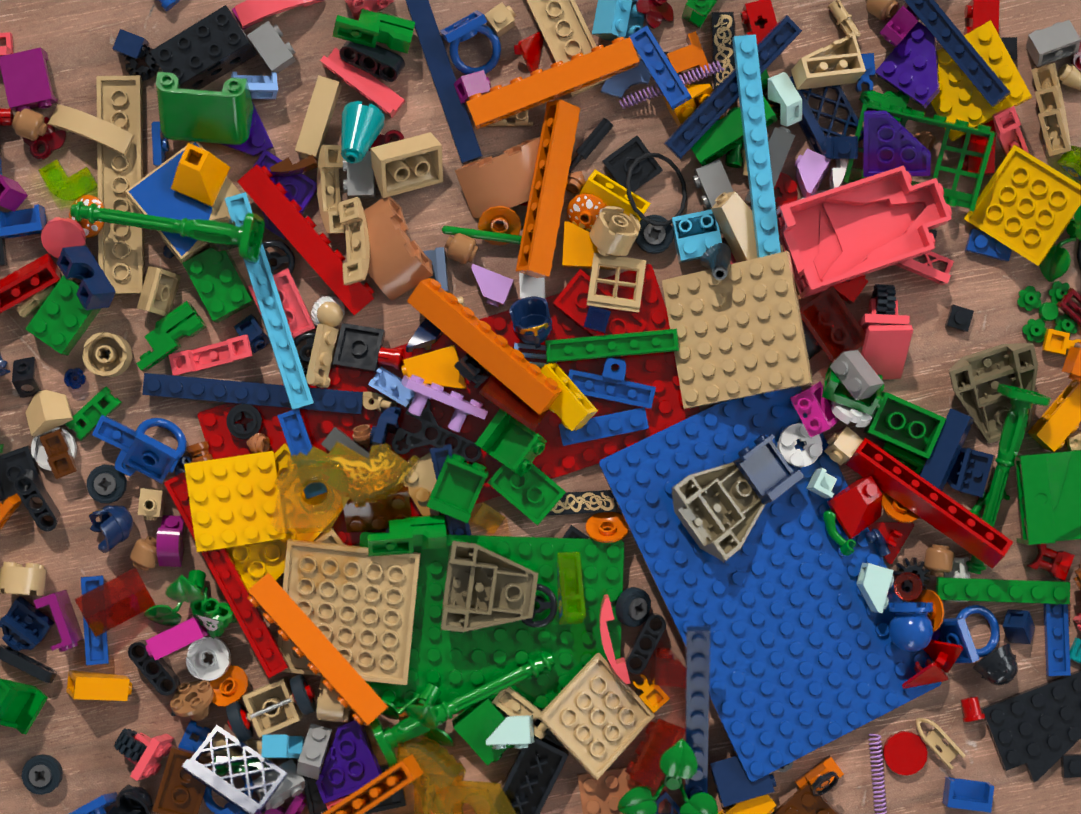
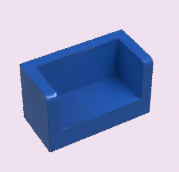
M39 204L34 205V208L16 210L15 212L0 211V237L3 239L41 234L47 224L45 208Z
M945 777L942 803L950 808L991 813L994 786L989 782Z

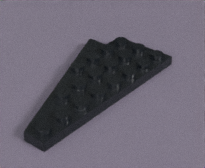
M1081 670L981 707L1004 770L1007 771L1025 764L1031 780L1036 782L1081 739Z

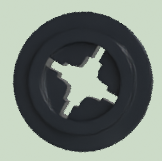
M143 45L138 59L146 57L145 62L149 68L146 66L138 68L139 63L135 58L126 57L124 62L126 71L130 76L140 75L141 80L144 81L151 79L157 74L159 65L150 52L153 50L152 48Z
M239 404L229 411L226 421L227 427L235 437L248 439L260 430L262 417L259 410L254 406ZM243 412L246 418L253 419V421L247 423L246 429L243 424H236V422L242 420Z

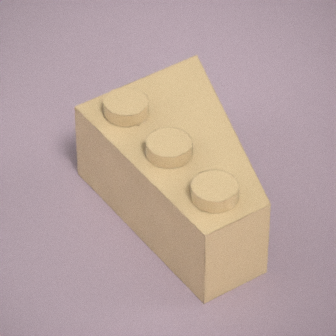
M852 32L848 36L802 57L791 69L796 89L801 90L855 83L866 72L855 33Z

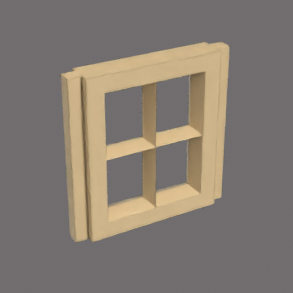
M594 253L587 306L639 313L646 260L613 255L605 256ZM600 266L616 268L615 280L598 278ZM620 269L637 271L635 283L619 281ZM597 283L614 285L612 297L597 295ZM618 285L634 287L633 300L618 298Z

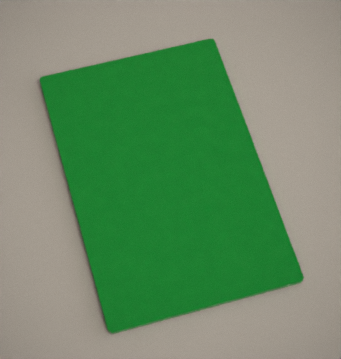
M362 532L360 535V547H368L367 534H382L386 532ZM446 534L447 548L427 549L424 546H414L413 552L421 553L408 683L407 685L372 681L365 682L382 700L390 702L395 707L405 706L417 693L421 694L427 683H430L441 690V695L435 705H438L443 701H452L528 663L529 658L535 660L540 657L542 652L545 655L550 653L555 663L550 672L547 670L539 673L538 678L532 676L511 686L512 689L538 709L544 710L596 653H600L609 663L603 648L599 627L601 602L606 594L609 595L614 620L606 621L615 659L620 658L622 623L617 619L615 607L617 599L623 592L624 542L619 540L613 543H602L586 538ZM452 541L475 543L537 572V584L545 585L551 589L556 596L557 603L560 558H576L577 597L574 599H561L563 615L560 619L558 608L553 621L539 628L527 626L519 620L466 632L441 630L443 596ZM580 564L585 605L583 618L580 604ZM536 590V595H542L548 602L550 601L544 592ZM535 601L534 606L539 609L540 604ZM551 609L537 613L533 621L545 619ZM498 693L490 696L492 701L495 699Z

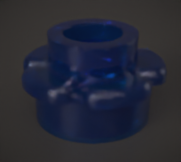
M80 368L69 369L64 376L65 384L72 389H79L86 381V376L83 375V371Z

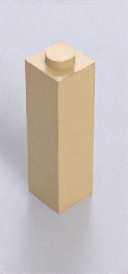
M318 75L295 148L297 154L300 155L299 158L304 159L313 155L316 160L319 159L321 146L324 145L342 87L340 82Z

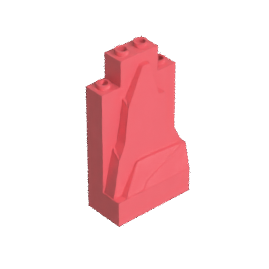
M903 165L780 206L776 211L779 240L784 252L788 251L790 253L794 280L801 299L826 291L832 285L928 254L935 249V238L932 233H929V230L945 225L952 219L951 208L944 200V190L937 179L934 178L911 186V175L905 170Z

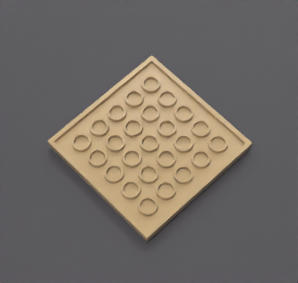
M788 251L731 264L730 270L723 280L715 279L711 269L662 280L670 329H677L679 351H674L684 409L813 383L790 253Z
M288 539L283 590L365 681L407 685L421 553L369 556L368 547ZM278 634V646L289 665L287 669L281 672L315 675L307 666L310 662L305 656L300 658L292 649L295 645L289 639L285 641Z

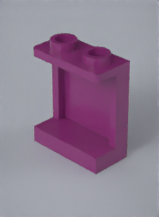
M41 47L0 56V69L8 105L15 112H21L25 108L32 109L38 107L39 109H46L52 107V104L57 103V98L54 97L46 64V61H49L48 55Z
M67 589L33 600L36 609L50 605L62 639L61 643L51 646V650L59 649V652H63L78 646L77 641L84 638Z

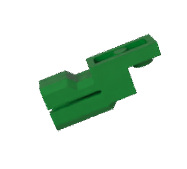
M362 9L359 21L337 15L332 37L375 48L376 42L386 44L392 50L408 54L415 21Z
M184 302L157 321L155 329L144 336L154 351H147L139 357L141 360L136 364L141 371H148L168 357L169 354L181 348L178 341L184 336L193 337L207 327L202 318L197 316L198 313L190 302Z
M444 515L415 516L389 520V533L367 534L369 556L413 553L414 546H424L427 549L447 548Z

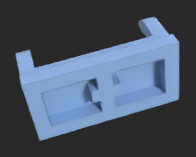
M232 72L231 78H247L251 99H276L278 93L276 72H272L271 76L237 75V72Z
M383 367L377 369L376 375L368 384L407 408L416 394L413 390L401 384V378Z

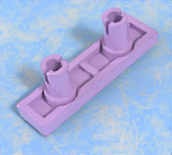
M414 374L411 377L404 375L401 384L416 393L408 409L410 413L420 416L427 399L433 398L454 407L455 411L447 427L456 432H460L467 415L472 414L485 420L488 411L482 407L483 403L471 399L470 402L464 400V396L455 391H451V394L443 391L444 387L433 382L431 386L423 383V378Z

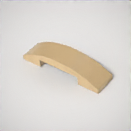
M58 104L48 122L53 127L66 132H73L103 144L106 148L126 155L134 139L133 134L88 113Z
M322 145L318 159L317 196L321 218L327 233H345V225L340 223L339 202H341L339 168L343 167L341 145Z
M358 197L339 202L340 223L345 225L347 262L343 263L345 285L365 280L369 267L370 244L365 213Z

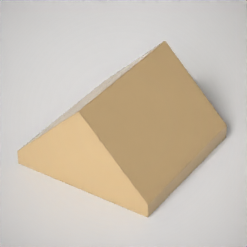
M148 266L137 309L162 316L169 314L173 308L181 276L161 268Z

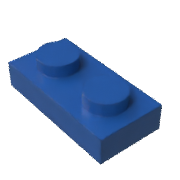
M971 229L965 251L1008 262L1012 249L983 231Z

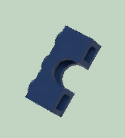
M86 245L64 247L57 265L66 279L77 278L82 280L76 295L85 310L110 307L116 291Z

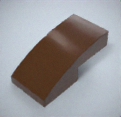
M310 155L295 164H292L288 157L269 168L273 176H292L317 168L318 164L313 155Z
M62 428L39 437L48 456L47 461L55 479L77 471Z

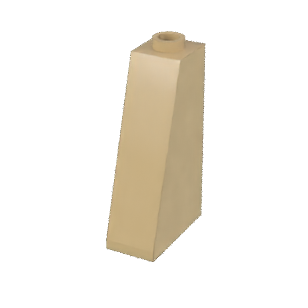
M723 192L715 199L716 203L711 208L737 263L757 258L752 210L736 192Z

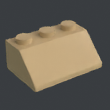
M431 132L370 148L372 170L383 198L443 182L442 144Z

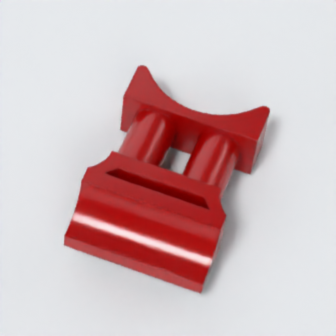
M1036 544L1038 555L1032 563L1027 564V567L1038 570V568L1046 570L1051 576L1065 581L1075 555L1065 551H1054L1047 548V544ZM1046 556L1048 558H1051V563L1041 560L1042 557Z

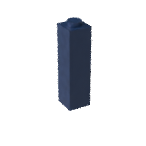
M951 408L933 451L920 475L941 491L944 489L975 420Z

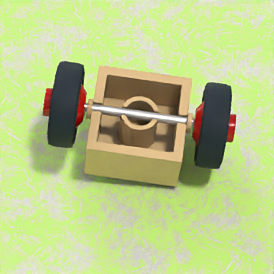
M303 675L291 678L290 683L287 676L247 692L242 696L249 713H246L239 701L227 705L228 725L240 742L253 737L251 721L258 736L262 737V735H267L300 721L303 718V714L308 715L316 711L314 691L311 685H308Z

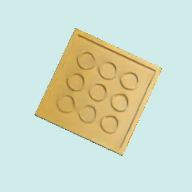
M991 20L967 33L964 37L1011 92L1010 95L995 107L989 104L944 48L936 51L938 56L940 92L932 100L931 104L937 115L947 117L946 121L955 123L956 119L969 122L968 126L977 128L978 124L983 125L993 119L992 115L1012 106L1016 107L1033 98ZM950 129L949 138L951 141H954L965 135L966 132Z
M1014 145L978 197L974 211H969L964 220L1035 265L1040 266L1074 217L1076 210L1081 206V185Z
M273 451L184 464L197 552L286 539Z

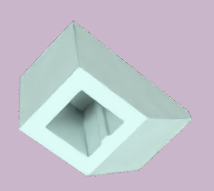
M862 563L857 586L870 610L875 613H883L889 601L887 597L888 590L894 582V576H892L894 570L870 563Z
M533 715L507 717L486 740V745H493V749H505L506 744H515V748H528V744L534 742Z

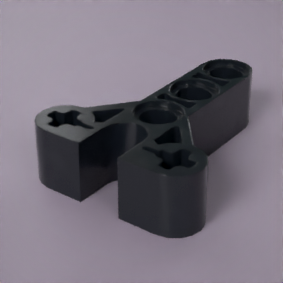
M429 399L426 401L427 407L423 408L420 416L410 413L407 409L406 414L420 420L422 428L418 433H411L403 428H398L392 442V448L397 454H406L412 448L429 444L442 448L445 446V440L453 436L458 440V445L452 449V454L460 455L469 462H475L480 458L481 448L475 442L438 425L430 410L431 403ZM429 427H433L438 431V436L434 440H429L425 436V432ZM407 433L406 444L408 448H403L401 451L398 449L399 445L396 442L405 438ZM468 446H475L478 454L474 458H468L465 454V449Z

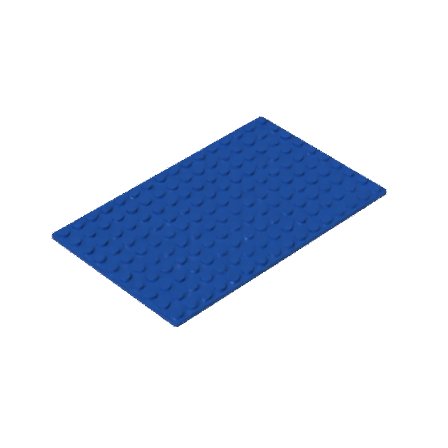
M801 386L718 403L599 461V466L685 647L687 626H710L709 697L750 781H756L935 689L942 683L937 682L906 689L902 688L903 683L917 674L914 670L915 663L919 661L920 666L925 668L926 660H931V658L924 650L910 653L898 648L892 642L889 633L890 621L895 615L893 612H888V605L883 610V613L872 612L857 586L862 563H870L887 568L883 558L880 557L875 542L869 543L866 539V533L870 532L868 527L852 538L856 542V546L852 548L854 552L848 556L843 555L840 551V546L829 536L823 519V513L829 511L830 506L827 501L831 498L825 499L806 489L815 470L819 468L826 469L827 474L837 478L831 491L834 493L833 497L848 487L837 462L831 460L829 455L824 452L828 443L823 432L819 434L823 450L818 459L806 467L790 465L793 471L800 469L805 477L774 501L764 506L741 549L723 562L702 550L674 512L671 488L686 476L732 463L739 457L737 454L739 451L747 446L749 448L754 446V440L762 434L766 436L774 434L775 438L772 441L777 447L780 434L786 427L796 423L803 424L790 399L802 390ZM804 413L803 416L807 418L808 414ZM797 439L795 449H800L801 451H803V446L805 444L803 441L800 442V440ZM836 518V530L846 541L849 540ZM893 583L892 587L888 590V602L904 603L895 583Z

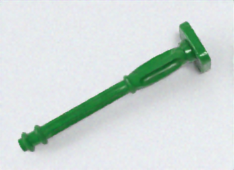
M82 201L73 204L70 210L71 217H75L77 222L86 219L91 224L99 221L178 233L181 237H190L209 243L238 244L239 255L248 262L257 263L265 228L264 219L254 213H247L243 225L238 227L211 220H188V218L178 220L100 208L95 203L87 206Z
M999 384L997 392L1011 398L1010 404L1012 405L1001 432L998 455L995 459L997 466L982 520L993 528L1010 468L1015 465L1014 461L1024 437L1029 409H1032L1033 404L1049 406L1051 400L1050 397L1041 393L1005 384ZM974 555L966 562V565L969 567L968 571L971 573L981 574L983 570H986L984 562Z
M542 652L539 658L535 660L529 658L527 664L452 701H443L441 704L432 706L437 726L448 719H452L453 715L527 678L532 676L538 678L539 673L545 670L550 672L552 666L555 665L551 654L545 655ZM378 717L370 723L374 736L390 768L398 763L394 748L398 747L399 743L411 740L432 730L411 717L402 720L392 728L389 726L383 728Z

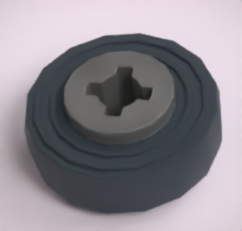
M659 215L646 216L655 222L668 221ZM640 220L641 228L636 238L639 248L650 254L662 253L668 249L674 236L672 225L653 226Z
M104 464L90 472L86 487L89 495L94 500L109 504L118 501L124 495L127 489V480L125 474L116 470L114 465Z
M635 587L624 590L617 599L615 607L617 619L623 625L637 627L644 623L651 609L649 594L643 589Z
M41 754L32 757L26 762L22 769L21 777L27 790L34 794L44 795L52 792L59 786L62 781L63 771L61 764L56 758L51 755Z

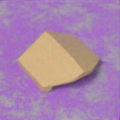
M49 390L39 391L35 394L25 412L33 438L73 420L67 396Z

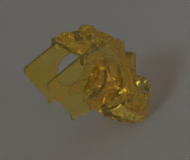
M339 442L335 443L329 454L314 446L307 456L301 452L298 455L293 454L287 463L289 468L285 474L281 473L275 481L279 493L271 525L276 527L275 530L280 534L325 532L328 534L349 499L356 508L366 507L365 503H377V500L387 499V495L395 494L404 487L417 468L420 458L414 455L407 462L391 450V446L387 443L372 446L368 459ZM314 482L323 483L328 489L326 499L318 505L307 504L301 497L307 485Z
M418 736L398 744V763L412 754L424 774L409 783L414 785L415 814H463L464 802L470 804L476 814H516L501 787V783L464 781L466 773L464 766L461 762L457 763L446 747L442 748L438 742Z

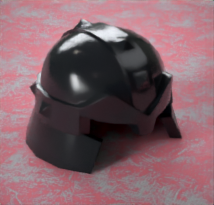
M1008 643L987 655L973 669L982 675L981 678L988 680L991 684L1004 685L1010 684L1016 676L1018 664L1016 662V655L1012 653L1011 646Z
M127 785L116 796L118 807L113 806L108 814H151L154 806L152 797L142 787Z

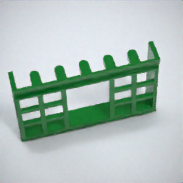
M868 100V104L863 103L855 136H858V141L861 131H864L862 125L864 111L866 110L887 111L894 117L902 118L901 125L904 128L907 120L946 128L932 179H937L939 170L955 173L952 188H943L944 200L950 206L956 207L957 205L968 208L969 211H974L995 132L990 131V126L978 124L977 128L968 126L969 122L956 119L955 123L948 122L945 116L934 114V117L930 118L925 116V112L913 109L911 113L903 112V107L890 105V108L881 107V102ZM950 129L966 132L963 148L946 145ZM971 134L987 137L983 153L967 150ZM858 147V152L863 153V148ZM945 150L961 153L957 169L941 166ZM966 154L982 158L977 174L962 170ZM854 159L848 160L844 176V182L846 183L867 178L863 177V169L852 167ZM960 175L976 178L972 194L956 191ZM912 181L911 186L921 182Z

